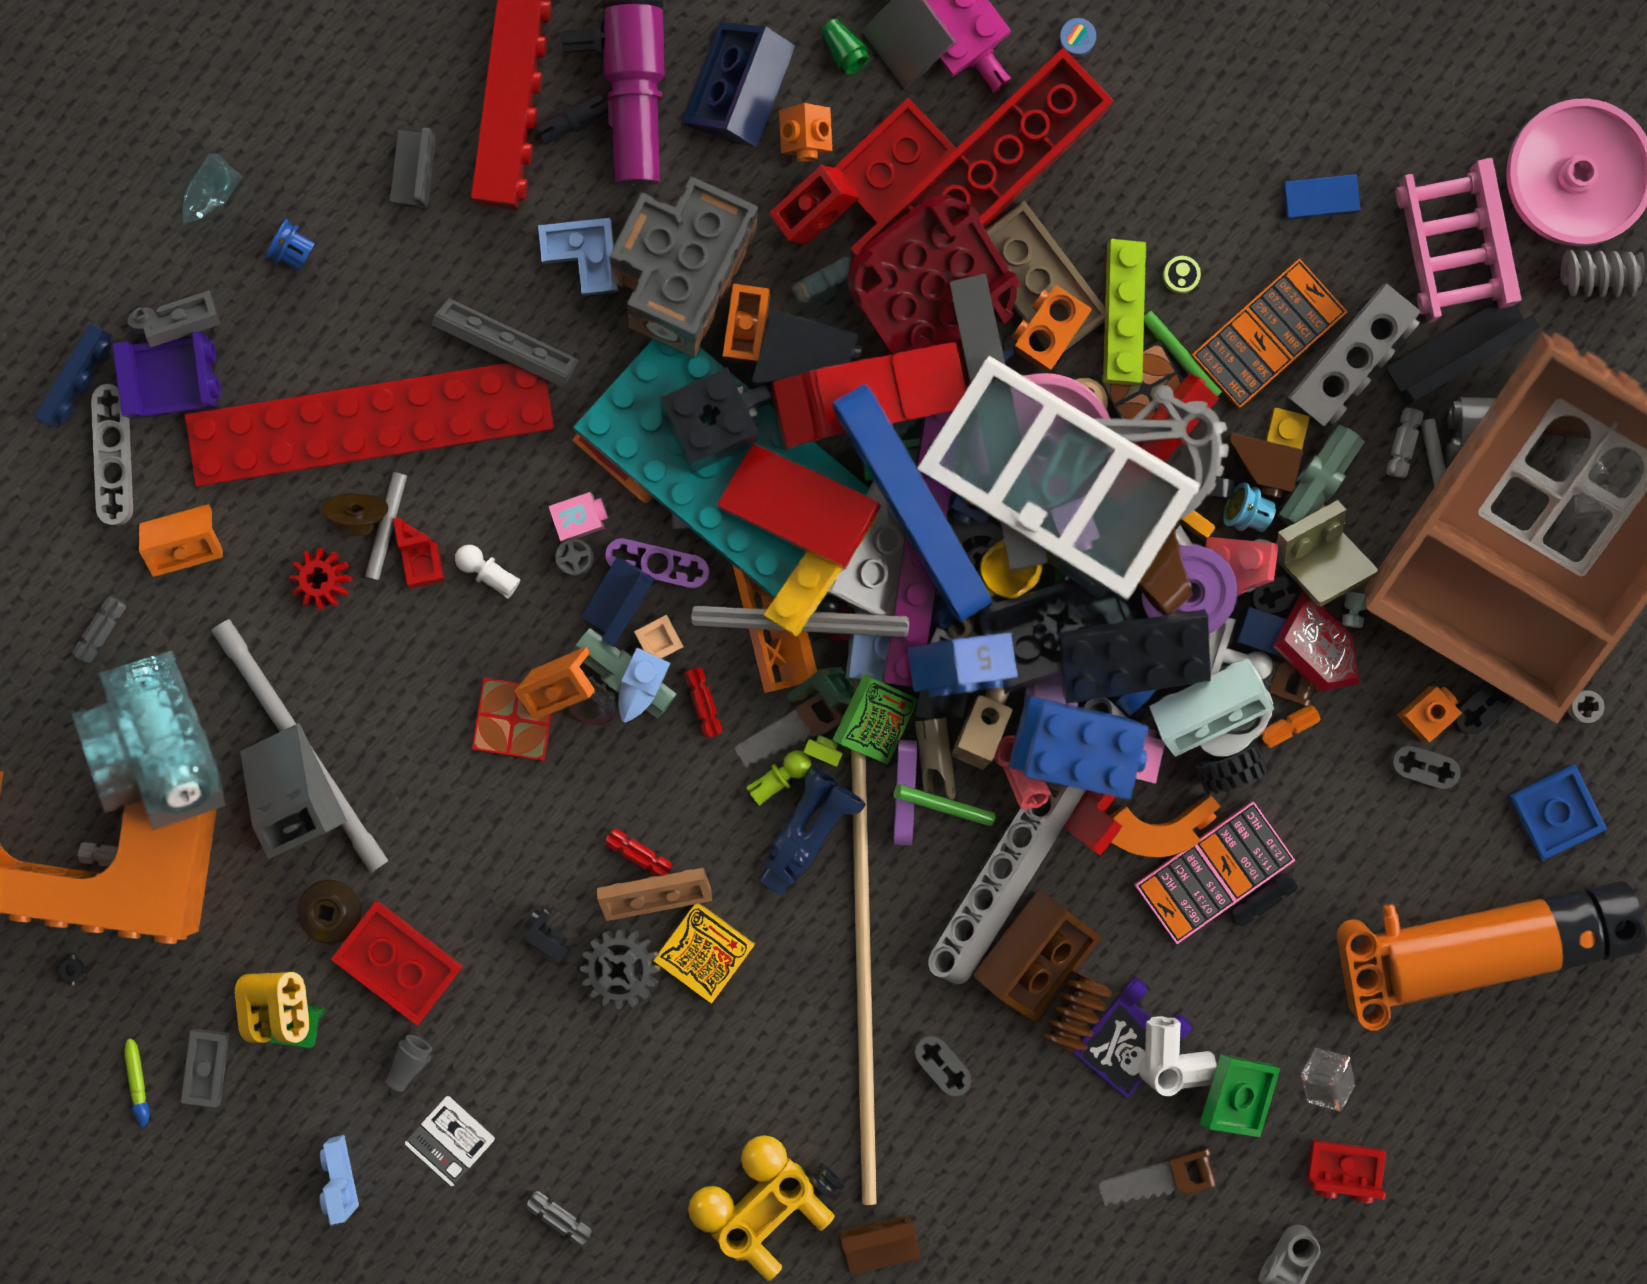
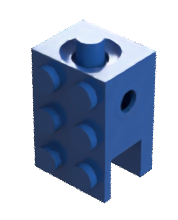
M1026 695L1009 767L1024 771V776L1131 799L1137 772H1142L1147 763V752L1143 748L1149 727L1130 718Z

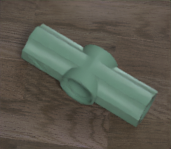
M1338 425L1332 431L1318 455H1314L1296 481L1298 485L1277 516L1285 524L1291 526L1320 510L1324 502H1328L1343 482L1345 478L1344 472L1365 441L1351 429Z
M589 628L572 652L587 646L590 653L583 662L599 673L601 679L619 693L622 678L633 656L622 649L620 651L615 646L613 647L601 640L603 636ZM661 683L655 698L645 710L652 716L660 718L677 693L664 683Z

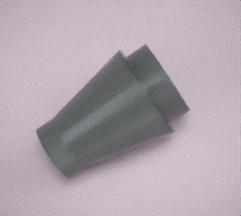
M407 1035L405 1040L399 1041L390 1072L385 1080L386 1084L396 1091L403 1092L407 1085L431 1060L430 1053L432 1047L430 1044L415 1035Z

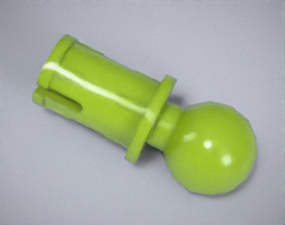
M794 750L784 758L783 766L780 769L774 763L772 765L773 769L748 785L747 789L758 805H762L763 802L784 787L790 788L791 785L788 782L790 778L801 779L805 777L810 766H812L810 757L803 753V751Z

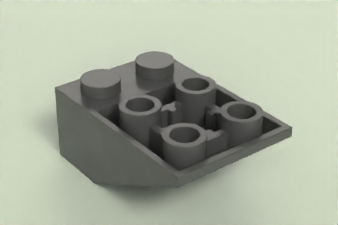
M300 723L240 751L252 827L268 859L347 822Z

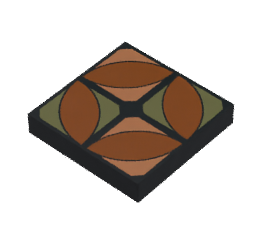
M1161 341L1143 349L1142 383L1139 386L1103 383V371L1095 376L1099 384L1104 388L1117 418L1132 420L1154 399V392L1159 386H1168L1174 392L1182 383ZM1159 404L1143 420H1150L1162 405Z

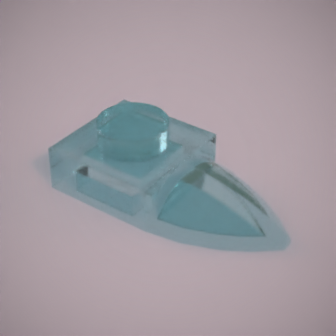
M209 153L186 190L183 202V221L185 223L202 219L217 205H224L242 179V176L217 153Z

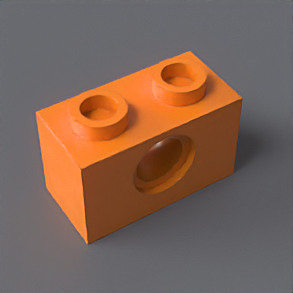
M733 283L723 349L724 362L751 366L757 365L765 336L770 289Z

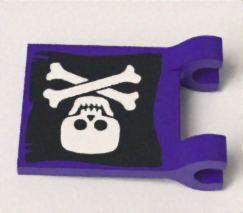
M1137 976L1132 978L1120 996L1101 1016L1099 1024H1094L1091 1028L1094 1031L1093 1037L1082 1038L1088 1045L1087 1050H1074L1075 1052H1073L1126 1098H1129L1144 1081L1139 1074V1066L1145 1057L1146 1021L1151 1019L1147 1013L1135 1004L1148 991L1147 985ZM1179 1013L1175 1019L1180 1022L1181 1041L1191 1031L1192 1026L1190 1025L1191 1022Z

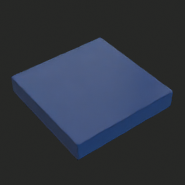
M1576 764L1564 767L1507 795L1540 861H1544L1607 830Z

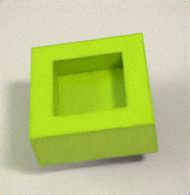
M818 735L816 741L809 738L803 752L836 767L843 754L841 751L836 750L839 743L821 735Z

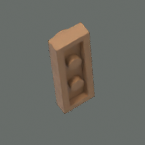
M704 868L600 887L597 888V900L606 921L709 902L712 901V890Z

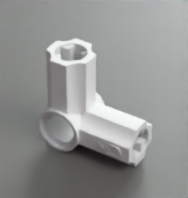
M1158 1016L1151 1017L1149 1021H1146L1145 1057L1139 1066L1141 1078L1163 1096L1174 1095L1184 1088L1211 1085L1217 1067L1215 1055L1209 1051L1179 1055L1180 1022L1175 1018Z

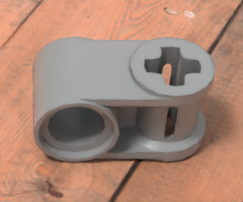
M1292 1225L1285 1230L1273 1253L1267 1258L1260 1271L1259 1283L1305 1284L1310 1271L1320 1255V1245L1306 1226ZM1297 1240H1309L1308 1247L1304 1251L1295 1252L1292 1250Z

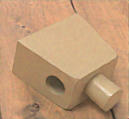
M1002 687L989 688L985 696L978 695L972 702L951 751L952 757L982 770L992 762L1012 712L1011 708L1005 706L1009 693L1004 694ZM982 715L990 718L991 725L983 722Z

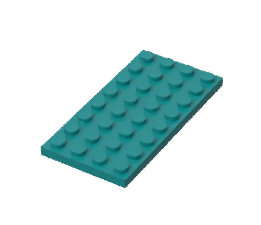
M653 339L574 426V431L775 599L807 551L720 510L717 506L750 447L691 473L660 409V397L718 372L725 367L701 347L694 358ZM730 372L737 388L744 386L746 391L751 390ZM767 404L756 410L758 417L754 418L753 421L759 431V438L755 444L865 496L867 495L869 487L815 442L802 444L794 447L791 451L785 452L775 409ZM711 416L703 417V424L708 421L709 426L716 424L715 417L712 419Z

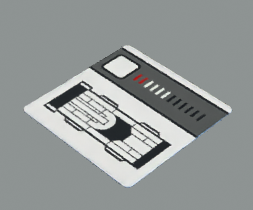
M446 1096L406 1140L405 1145L450 1186H453L492 1144L495 1138L451 1097Z

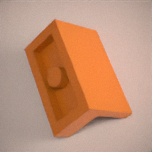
M209 504L139 523V552L153 577L223 558L222 546L212 529V510Z
M587 646L532 669L514 692L533 720L590 698L595 689L579 667L590 653Z

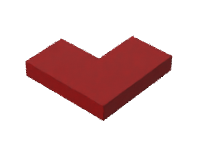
M1086 790L1063 826L1065 830L1100 856L1123 827L1104 813L1116 796Z

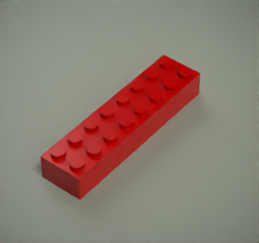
M1062 48L850 248V257L853 259L865 245L919 204L934 196L948 195L971 205L981 215L978 219L985 228L1109 111L1114 100Z

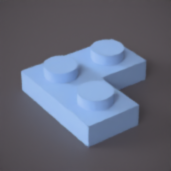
M610 218L538 225L543 264L578 260L581 293L583 296L619 292L618 284L611 280L609 256L614 248Z
M344 1135L329 1138L323 1144L324 1149L320 1151L322 1168L324 1171H329L330 1182L323 1188L324 1193L320 1194V1205L323 1214L329 1216L330 1225L345 1222L359 1206Z

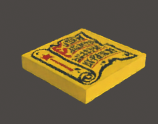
M699 903L693 905L653 961L712 1004L755 943Z

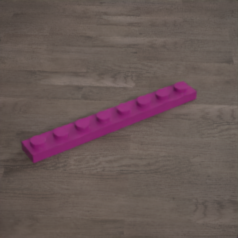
M953 412L923 417L916 468L919 467ZM960 431L939 463L952 473H954ZM918 470L947 520L951 490ZM906 535L903 544L893 616L909 618V633L904 637L889 636L882 682L913 687L908 647L926 645L928 643L936 586Z

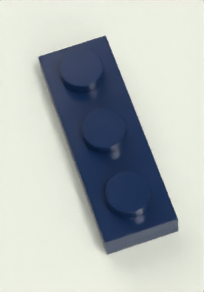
M92 323L89 324L35 414V418L58 428L60 423L64 424L68 421L74 411L72 403L79 392L82 393L89 387L93 379L91 371L97 361H103L108 355L112 345L109 342L113 336L112 334Z

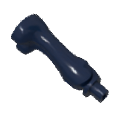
M810 766L805 775V790L794 813L773 842V847L769 854L770 859H765L763 862L766 868L759 877V880L779 895L783 894L789 883L795 884L797 881L796 877H799L812 863L834 824L843 815L859 814L866 805L859 796L846 788L836 786L838 782L832 776L814 766ZM828 796L812 827L806 832L805 828L811 816L823 802V799Z

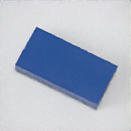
M1357 174L1286 181L1283 183L1286 220L1358 213L1361 210Z

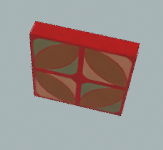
M483 678L472 749L544 761L552 713L533 720L514 692L521 683Z

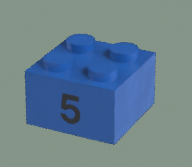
M1011 633L908 647L914 692L929 690L930 697L980 690V684L981 690L1003 687V679L1017 677Z

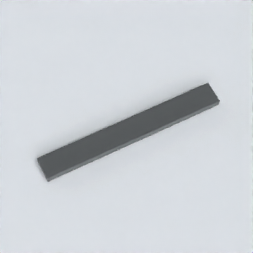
M986 274L950 282L971 383L983 366V362L989 356L1005 365ZM996 377L992 379L976 404L993 486L1022 442L1010 386ZM1027 464L1002 501L1004 505L1019 514L1028 501L1035 505ZM1001 522L1011 571L1048 563L1043 547Z

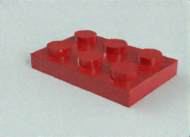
M907 98L834 168L842 171L859 195L860 199L855 203L877 224L945 160L956 147Z
M378 900L374 902L331 959L417 1026L423 1021L464 967Z

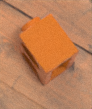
M1057 285L1054 286L1050 293L1045 289L1042 291L1032 306L1037 313L1031 322L1028 323L1023 319L1011 337L1017 341L1013 347L1017 351L1016 353L1047 374L1051 371L1092 310V308ZM1054 304L1065 306L1068 311V319L1065 321L1054 320L1050 315V306ZM1033 334L1043 335L1048 341V348L1042 352L1033 350L1029 344V337Z

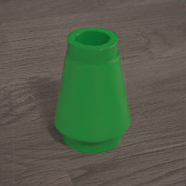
M833 19L823 26L821 34L839 70H844L847 75H851L868 63L870 59L867 53L868 47L841 24L838 19Z

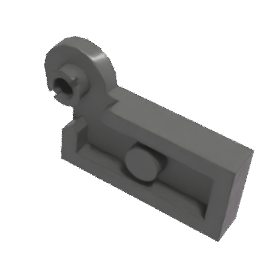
M210 290L160 306L156 313L151 308H137L128 318L131 330L139 334L145 333L150 347L221 325Z

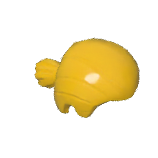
M1003 539L995 543L984 554L980 562L979 572L990 597L997 594L1001 597L1012 599L1019 597L1036 585L1042 573V565L1011 571L1005 540Z

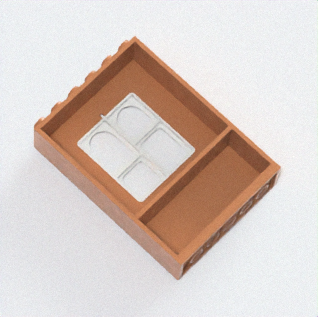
M1542 332L1380 565L1377 576L1372 578L1365 587L1367 610L1553 722L1558 723L1647 604V395L1644 394V390L1638 387L1639 383L1628 375L1619 372L1616 377L1611 374V371L1606 368L1607 364L1595 355L1587 352L1583 357L1573 348L1574 344L1557 333L1549 337ZM1565 415H1573L1581 418L1588 424L1591 431V441L1587 450L1567 478L1562 482H1555L1527 465L1525 457L1545 428L1554 419ZM1615 447H1626L1634 450L1641 456L1644 463L1640 481L1630 495L1622 499L1601 488L1588 478L1589 472L1606 451ZM1513 477L1522 479L1549 496L1547 506L1532 527L1526 531L1518 529L1491 512V505L1507 482ZM1580 493L1610 510L1613 515L1611 521L1584 558L1579 562H1574L1545 545L1543 537L1574 494Z

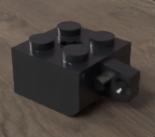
M724 368L660 397V409L691 473H694L751 447L753 443L758 442L759 431L753 419L758 417L757 409L771 402V396L765 384L746 391L744 386L737 388L728 368ZM711 416V419L715 417L716 424L709 426L708 421L703 424V417Z

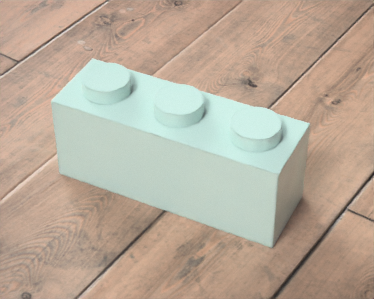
M1249 658L1233 663L1225 670L1212 675L1211 681L1194 683L1192 686L1178 693L1167 695L1159 702L1149 706L1162 740L1175 757L1275 709L1259 673Z

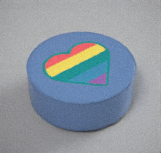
M1074 18L1066 22L1059 35L1061 48H1064L1072 57L1085 56L1092 50L1096 41L1094 26L1082 18Z

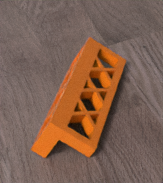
M733 565L743 608L759 609L754 599L757 592L762 598V609H768L774 598ZM749 628L765 693L819 680L807 631H800L798 636L795 637L786 630H769L772 638L769 645L764 639V629ZM773 663L779 666L782 682L775 683L772 671Z

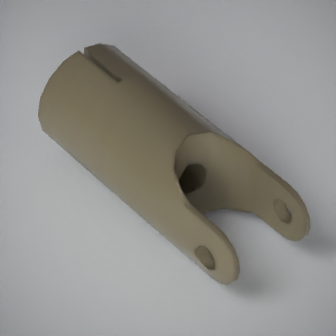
M947 717L915 721L924 792L934 794L933 775L935 770H937L945 781L947 797L952 800L955 798L956 788Z

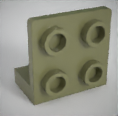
M1338 500L1278 532L1277 544L1279 548L1277 562L1318 606H1323L1376 577L1378 572L1377 567L1343 533L1347 509Z

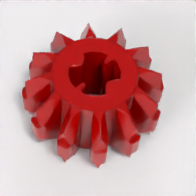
M317 548L315 558L309 551L303 552L302 555L306 564L304 565L297 561H294L292 564L295 569L300 571L299 576H289L290 582L300 584L294 588L292 594L294 596L305 594L302 604L309 607L315 601V606L318 610L325 609L326 600L331 606H338L339 600L336 593L346 597L349 594L347 589L341 587L342 582L350 583L353 581L352 576L341 575L343 571L349 568L348 562L344 561L336 564L339 559V553L332 551L326 556L324 548ZM320 573L327 575V582H322L321 588L318 589L320 584L314 583V576H318Z

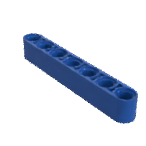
M863 383L834 401L831 405L835 415L953 616L961 623L991 604L992 599L869 387Z

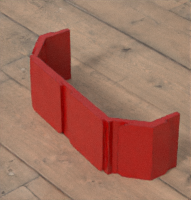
M953 342L812 370L775 381L770 387L781 439L786 452L802 444L845 434L846 432L835 415L831 404L863 383L872 391L889 422L894 424L953 412L969 388L971 381L963 343Z

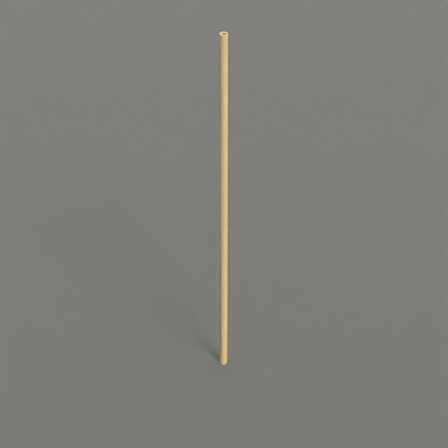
M847 603L848 607H852L854 609V606ZM849 679L850 702L861 680ZM851 749L852 792L866 803L859 814H853L862 1204L874 1205L877 1201L866 755Z

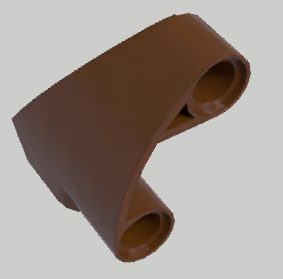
M1164 480L1147 483L1120 508L1117 521L1100 538L1093 542V547L1090 548L1103 565L1107 568L1118 565L1127 573L1171 503L1170 484ZM1173 527L1137 584L1150 604L1163 616L1173 614L1193 596L1191 583L1188 579L1178 545L1175 527Z

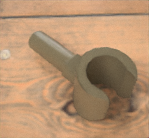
M971 616L962 621L965 625V631H961L953 624L948 627L949 633L956 639L982 636L974 629L975 623Z

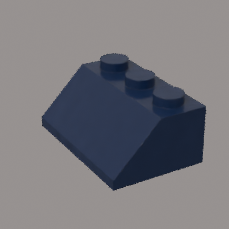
M720 22L681 123L734 144L757 147L759 139L764 132L771 108L776 101L785 72L790 65L795 45L766 26Z

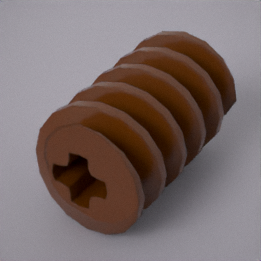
M1073 970L1080 977L1079 981L1067 980L1066 982L1074 991L1073 994L1061 993L1060 995L1068 1005L1067 1007L1055 1006L1054 1010L1061 1016V1020L1049 1019L1048 1024L1055 1032L1054 1034L1042 1033V1037L1064 1049L1075 1052L1074 1050H1087L1088 1045L1081 1036L1093 1037L1094 1031L1087 1023L1099 1024L1100 1018L1093 1010L1103 1011L1106 1009V1004L1099 997H1111L1113 993L1103 983Z

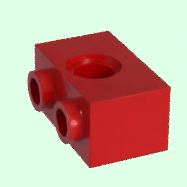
M820 165L769 213L788 241L809 245L860 197L841 170Z

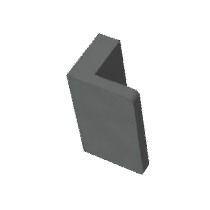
M422 128V133L398 130L390 195L391 204L428 208L436 136L430 128Z

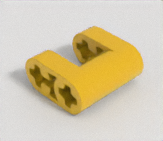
M294 972L245 974L237 980L235 985V1001L240 1035L245 1041L249 1043H265L270 1041L271 1032L279 1042H299L306 1037L309 1030V1017L305 985L300 975ZM251 1006H260V1010L251 1011ZM283 1006H292V1009L284 1011ZM293 1021L294 1028L287 1031L286 1024ZM261 1022L262 1028L255 1031L254 1024Z

